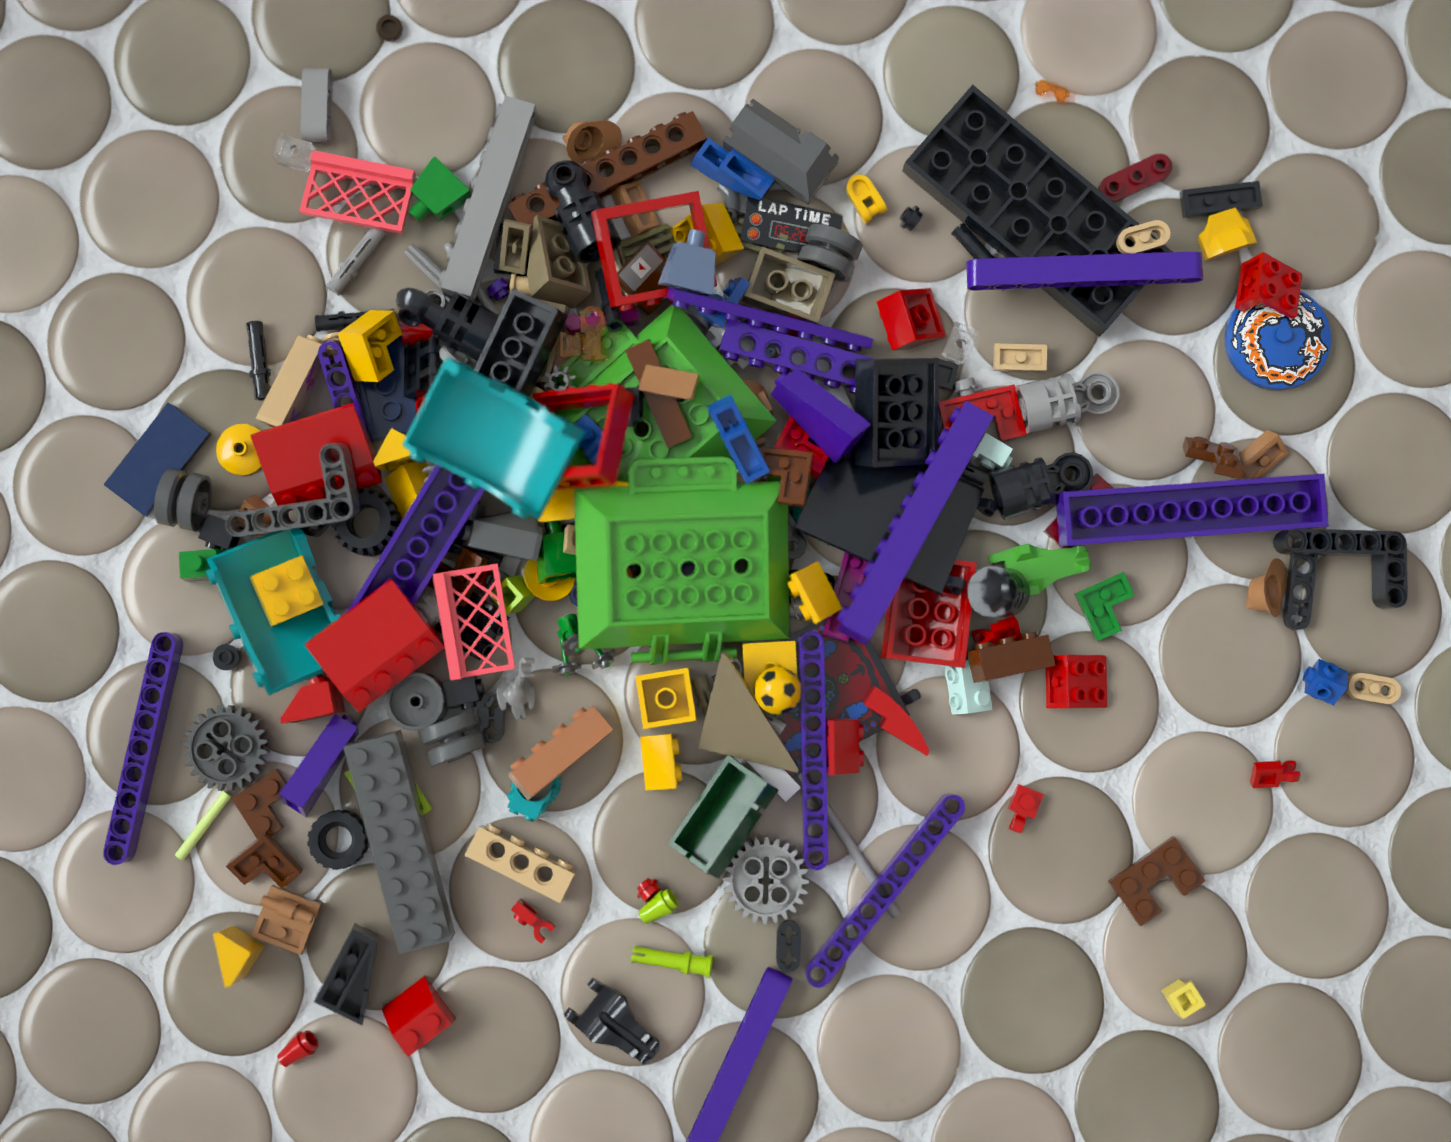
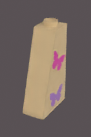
M307 335L306 338L297 336L257 414V420L273 428L301 419L321 369L318 357V350L322 343L321 339L311 335Z

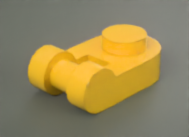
M857 174L848 180L846 185L847 196L864 224L870 222L876 214L879 213L881 215L888 211L886 204L867 176ZM870 198L873 205L866 208L863 202Z

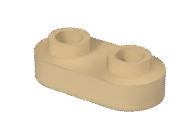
M1160 220L1126 228L1117 237V248L1122 254L1144 253L1161 248L1170 238V228L1165 222ZM1151 232L1157 233L1159 239H1153L1151 237ZM1125 240H1132L1133 247L1127 246Z
M1354 673L1348 677L1346 692L1354 699L1380 704H1392L1400 698L1401 686L1393 678L1366 673ZM1357 681H1359L1362 685L1361 690L1359 691L1355 689V683ZM1383 686L1387 688V694L1385 696L1381 693V688Z

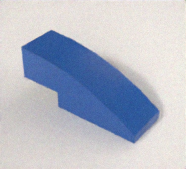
M710 138L706 140L690 164L717 183L758 200H761L775 180L733 148L729 153Z
M730 394L708 405V411L745 483L747 484L769 473L770 470L732 395Z

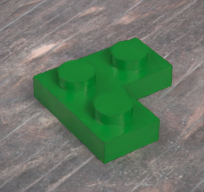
M1124 572L1074 593L1096 641L1122 631L1111 606L1135 596Z

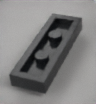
M1259 181L1185 189L1180 192L1183 218L1217 214L1232 208H1236L1238 211L1260 209L1263 206Z

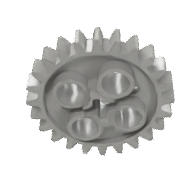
M766 836L764 843L760 844L758 838L755 837L753 846L745 841L746 850L742 851L739 848L737 851L738 857H733L731 860L733 866H727L725 869L730 875L723 877V881L729 882L730 885L724 888V892H732L727 901L737 902L734 911H738L741 908L744 909L743 918L747 917L749 913L753 914L752 920L754 923L759 916L762 917L764 924L767 923L768 917H772L774 923H777V915L779 914L783 918L788 919L786 911L789 909L796 913L793 904L795 902L803 904L799 894L808 893L806 889L802 888L803 884L809 883V879L802 877L803 874L808 872V869L799 867L804 862V859L798 858L795 860L794 857L798 850L794 849L788 852V842L780 847L779 838H776L774 843L770 844L769 838ZM768 856L769 878L773 879V881L768 883V903L764 904L763 883L758 881V879L764 876V857ZM751 859L759 861L761 865L759 871L749 873L745 868L747 861ZM777 860H783L787 864V869L781 874H777L772 870V864ZM750 886L757 887L760 891L758 898L754 900L746 898L744 894L745 890ZM776 887L784 888L786 890L785 898L779 901L773 899L771 896L772 890Z

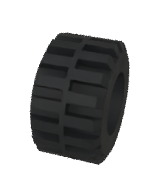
M364 488V490L357 489L360 511L370 507L378 511L380 515L378 530L366 538L358 536L354 530L355 517L345 521L331 523V527L335 529L332 533L339 540L338 543L353 553L362 556L382 554L400 525L401 514L398 512L396 504L381 492L370 488ZM342 501L340 509L347 515L350 507L346 502Z

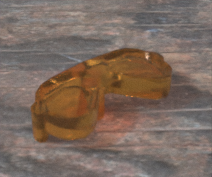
M1044 79L1035 82V92L1039 96L1053 91L1056 101L1059 103L1064 102L1070 96V92H1068L1066 87L1060 86L1055 82H1049Z

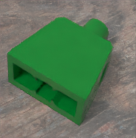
M434 156L411 187L410 191L418 202L409 210V213L418 222L429 212L441 221L463 206L467 198L471 199L472 193Z
M546 522L547 535L542 536L537 559L539 584L577 578L576 555L563 553L565 532L562 530L561 522Z
M209 549L179 552L180 579L186 582L209 580L205 572L210 569L206 559L226 550Z

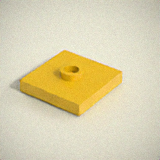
M795 641L742 644L744 681L753 696L755 682L766 669L784 667L797 676Z

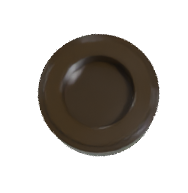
M384 15L377 22V33L382 40L394 42L401 37L403 26L396 16Z

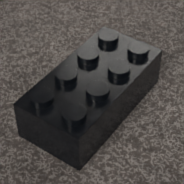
M512 288L474 369L478 371V374L490 380L494 378L530 397L568 315Z

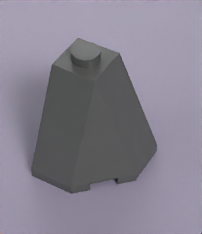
M509 511L467 520V523L461 529L460 539L463 540L462 546L519 560L537 561L543 531L542 527L537 525V518L528 516L525 519Z

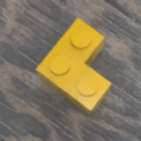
M369 310L338 333L354 381L379 382L394 370L386 347L402 335L394 311Z

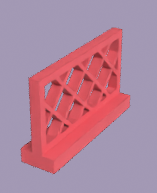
M312 150L310 157L312 165L300 207L302 215L403 234L412 197L410 190L417 180L414 170ZM317 172L328 174L331 181L318 188L315 183ZM346 178L353 179L357 185L344 193L338 183ZM371 183L378 184L382 191L369 198L363 188ZM336 186L341 195L328 202L322 193ZM397 188L406 190L404 198L397 202H394L389 195L390 192ZM361 190L367 200L353 207L348 197ZM318 195L325 202V205L317 210L308 208L310 200ZM386 195L392 205L379 212L373 202ZM343 200L351 208L344 214H337L332 209L333 206ZM371 205L376 215L369 219L360 218L357 212ZM396 210L399 214L398 224H388L383 217Z
M498 563L433 574L450 680L515 669ZM493 570L495 581L488 590L478 583L476 579L482 571ZM476 572H477V574L475 575L474 578H471L470 576L467 575V574H470V573H476ZM463 575L471 581L462 594L453 588L452 576ZM473 583L486 592L478 605L465 597ZM495 585H496L497 595H495L494 593L491 592L492 589L495 587ZM454 593L459 596V599L456 603ZM488 595L494 597L499 603V608L493 616L480 607ZM462 599L475 607L467 620L457 614L456 607ZM477 610L490 618L483 631L469 623ZM499 612L501 615V621L496 619V616ZM458 619L464 623L461 629L459 627ZM493 621L503 627L504 634L498 642L485 634V631ZM466 625L480 634L472 646H469L461 639V632ZM482 636L495 645L487 657L473 649ZM503 639H505L506 648L500 645ZM463 646L469 649L465 655L463 651ZM499 647L507 653L509 664L497 666L489 658L496 648ZM470 652L484 660L479 669L467 671L465 659ZM486 662H487L488 664H490L491 666H493V667L483 668L484 665L486 664Z

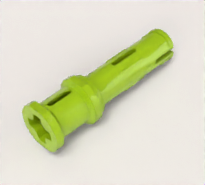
M636 945L633 947L634 953L643 954L645 957L632 955L631 963L635 962L681 970V973L687 975L688 973L705 975L706 978L711 976L713 955L707 957L694 955L689 951H684V954L638 947Z

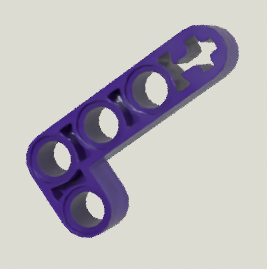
M334 339L322 343L318 350V357L334 409L342 406V397H350L367 433L368 426L365 412L341 342ZM330 346L338 351V354L334 355L335 362H342V365H337L330 369L329 365L334 363L333 357L326 354ZM335 371H341L345 374V384L340 385L334 381L333 374Z

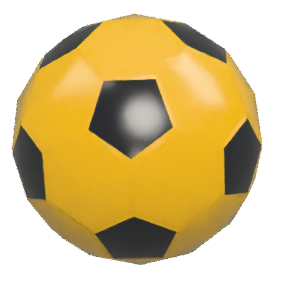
M784 667L766 669L755 682L754 697L758 705L770 714L788 713L800 701L802 693L801 684L797 676Z

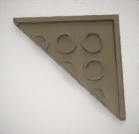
M722 651L698 748L798 773V763L795 762L782 738L771 725L764 710L758 705L743 677L729 659L727 652Z

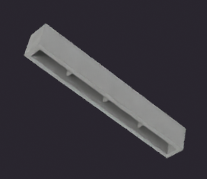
M505 95L503 104H498L495 115L497 122L495 127H491L487 138L489 145L487 151L483 150L481 154L479 175L475 174L472 180L471 189L473 193L471 199L467 198L463 208L465 216L463 222H459L456 227L455 237H457L455 246L449 248L447 254V261L449 263L446 271L443 270L439 278L440 288L446 296L452 297L456 291L473 301L476 299L537 117L536 106L533 103Z

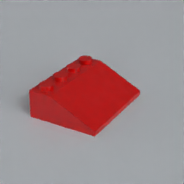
M354 403L251 434L257 456L277 505L327 498L320 462V451L325 445L330 443L342 442L349 447L357 489L382 483L381 470L375 467L373 462L376 453ZM333 448L331 450V458L338 462L340 453L336 448ZM338 474L335 478L336 485L343 488L345 480Z
M955 560L949 576L960 577L966 581V586L960 595L953 594L945 587L941 595L903 579L886 609L881 658L965 668L972 609L968 598V585L971 577L976 573L977 562Z
M392 579L305 643L306 648L341 694L358 712L362 711L445 648L440 634Z

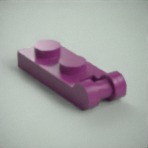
M637 309L621 311V318L625 325L628 327L640 325ZM601 311L593 312L590 317L584 318L571 314L568 315L565 321L568 332L572 335L600 332L607 325L605 316Z

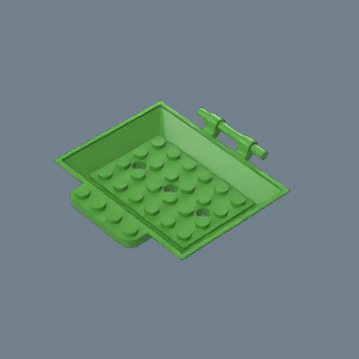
M673 304L637 336L625 324L618 332H610L607 326H605L560 367V371H563L566 366H569L570 370L568 373L571 376L577 375V378L572 380V385L576 388H584L587 385H608L610 382L623 385L624 388H639V381L625 350L650 339L663 368L699 374L694 401H678L694 438L669 449L644 395V422L648 424L649 432L646 436L639 437L636 433V427H627L623 445L624 453L621 455L617 481L628 482V468L637 459L724 456L733 460L707 408L708 405L730 394L739 408L754 440L777 422L680 307ZM564 375L555 378L558 382L557 387L566 386V382L563 381ZM545 387L546 392L553 390L551 387ZM609 405L554 411V415L561 416L575 425L585 414H588L604 430ZM578 445L567 468L591 466L594 464L586 457L584 450Z
M724 456L637 459L630 464L628 468V486L574 489L579 649L651 646L649 652H632L631 663L649 662L650 665L666 664L667 661L683 660L719 661L722 651L727 652L729 657L736 658V647L721 648L722 642L789 639V587L787 585L789 582L788 505L777 502L781 481L737 483L735 463ZM741 558L746 559L748 563L746 571L737 573L734 569L735 562ZM685 561H692L695 565V569L690 575H683L680 568ZM632 563H637L641 567L640 574L635 578L627 576L626 573L627 567ZM703 643L701 649L668 651L669 645Z

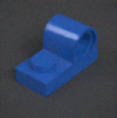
M742 277L734 278V280L730 279L722 291L725 293L723 297L719 294L709 295L708 297L737 304L750 283ZM696 306L697 313L716 328H722L727 321V318H723V312L715 311L714 315L699 312V306Z
M585 414L575 424L585 431L579 446L584 450L586 457L594 465H597L604 430L588 414Z

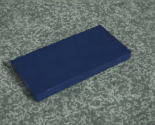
M401 335L386 346L394 370L379 382L357 381L372 442L385 440L391 428L403 435L408 434L416 418V398L404 397L405 354Z
M168 402L103 485L147 517L154 509L157 487L164 472L169 468L184 470L211 434Z

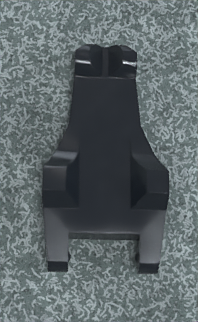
M591 978L587 985L598 994L581 1015L569 1007L564 1013L566 1019L577 1027L591 1042L618 1047L632 1058L640 1061L642 1065L649 1063L658 1053L660 1041L636 1021L629 1008L627 999L622 993L595 978Z

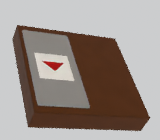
M649 241L644 243L617 272L620 287L628 295L669 288L658 285L667 260ZM667 297L659 298L660 303L645 306L644 301L637 302L636 304L649 316Z

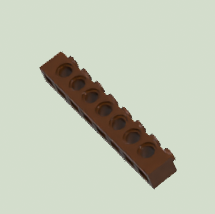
M682 112L676 115L672 122L666 125L658 124L650 129V133L642 137L640 135L634 136L627 141L626 145L620 148L612 147L604 152V156L596 160L592 158L583 162L581 166L586 171L587 179L591 182L590 186L587 187L588 191L598 192L603 199L611 195L618 186L639 181L700 150L707 137L694 112ZM677 133L682 135L683 138L679 142H673L669 139L670 136ZM651 145H656L660 148L655 154L646 151ZM627 157H635L637 159L633 165H626L623 162ZM605 168L614 170V173L609 177H603L600 174ZM563 175L559 180L566 181L571 176ZM545 182L537 185L534 188L535 190L527 195L522 193L515 196L511 200L512 202L508 204L515 221L531 224L532 230L536 215L557 221L555 211L560 202L550 195L546 189ZM536 203H543L545 205L540 212H534L531 209Z

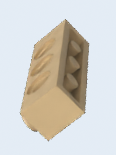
M488 823L487 826L481 825L478 827L465 854L466 857L559 903L562 902L577 872L572 869L573 865L563 859H559L557 862L548 857L549 853L539 847H535L533 850L525 846L526 841L514 835H511L509 838L501 834L502 829ZM495 842L504 845L505 853L503 856H496L493 853L492 846ZM523 854L528 857L529 865L527 868H520L516 864L517 855ZM542 866L551 868L553 872L552 879L544 880L541 878L539 870Z

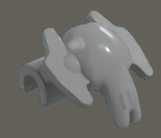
M533 657L521 658L519 672L515 679L507 684L506 678L502 677L500 686L496 689L500 709L504 711L506 705L509 706L517 720L526 718L524 704L528 705L529 710H532L534 707L535 688L529 685L527 678L534 677V673L531 672V664H535Z

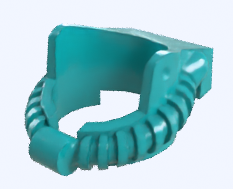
M561 774L552 781L550 791L545 798H531L529 801L515 784L510 781L512 783L510 785L512 790L507 795L508 800H510L507 806L510 808L509 812L516 815L521 813L525 815V819L532 822L537 820L540 814L545 813L547 805H550L552 801H555V797H558V792H560L562 785L560 784L562 782V779H560Z

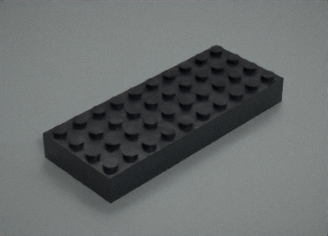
M974 85L966 91L905 161L902 169L903 173L960 221L964 222L966 226L1004 258L1122 254L1116 245L1117 237L1124 229L1140 225ZM1151 234V237L1157 240V238ZM1125 240L1127 246L1133 247L1132 240ZM1164 245L1161 248L1147 251L1144 253H1163L1173 251H1171L1167 246ZM1145 285L1041 289L1100 337Z

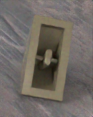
M504 220L499 270L525 275L532 238L531 224Z

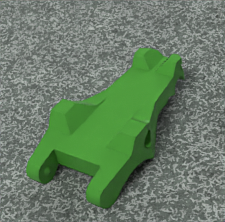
M1024 544L988 556L990 564H998V562L1004 561L1005 568L1015 569L1020 572L1029 584L1030 596L1040 594L1046 587L1058 579L1087 572L1091 566L1088 550L1083 545L1048 550Z

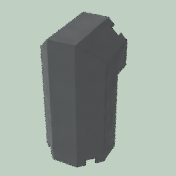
M755 99L750 101V105L747 103L731 124L729 129L733 132L732 136L726 135L723 140L724 148L729 151L732 148L774 178L775 183L808 205L834 170L839 160V156L836 153L833 156L828 153L831 147L810 131L805 130L803 134H800L801 129L794 127Z

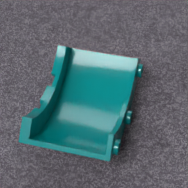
M446 357L402 445L410 451L409 456L422 463L425 460L435 463L466 478L465 483L476 489L482 487L512 506L514 508L512 512L525 519L528 516L540 519L585 431L567 419L548 412L549 408L494 378L490 380L478 374L477 370Z
M301 528L274 531L206 559L210 568L205 571L211 585H217L233 624L229 625L230 631L234 639L240 638L256 671L252 675L258 688L264 687L269 696L325 672L306 648L305 643L341 616L340 614L336 615L332 606V598L323 580H320L315 567H313L316 565V562ZM302 555L323 601V605L270 626L250 581V577Z

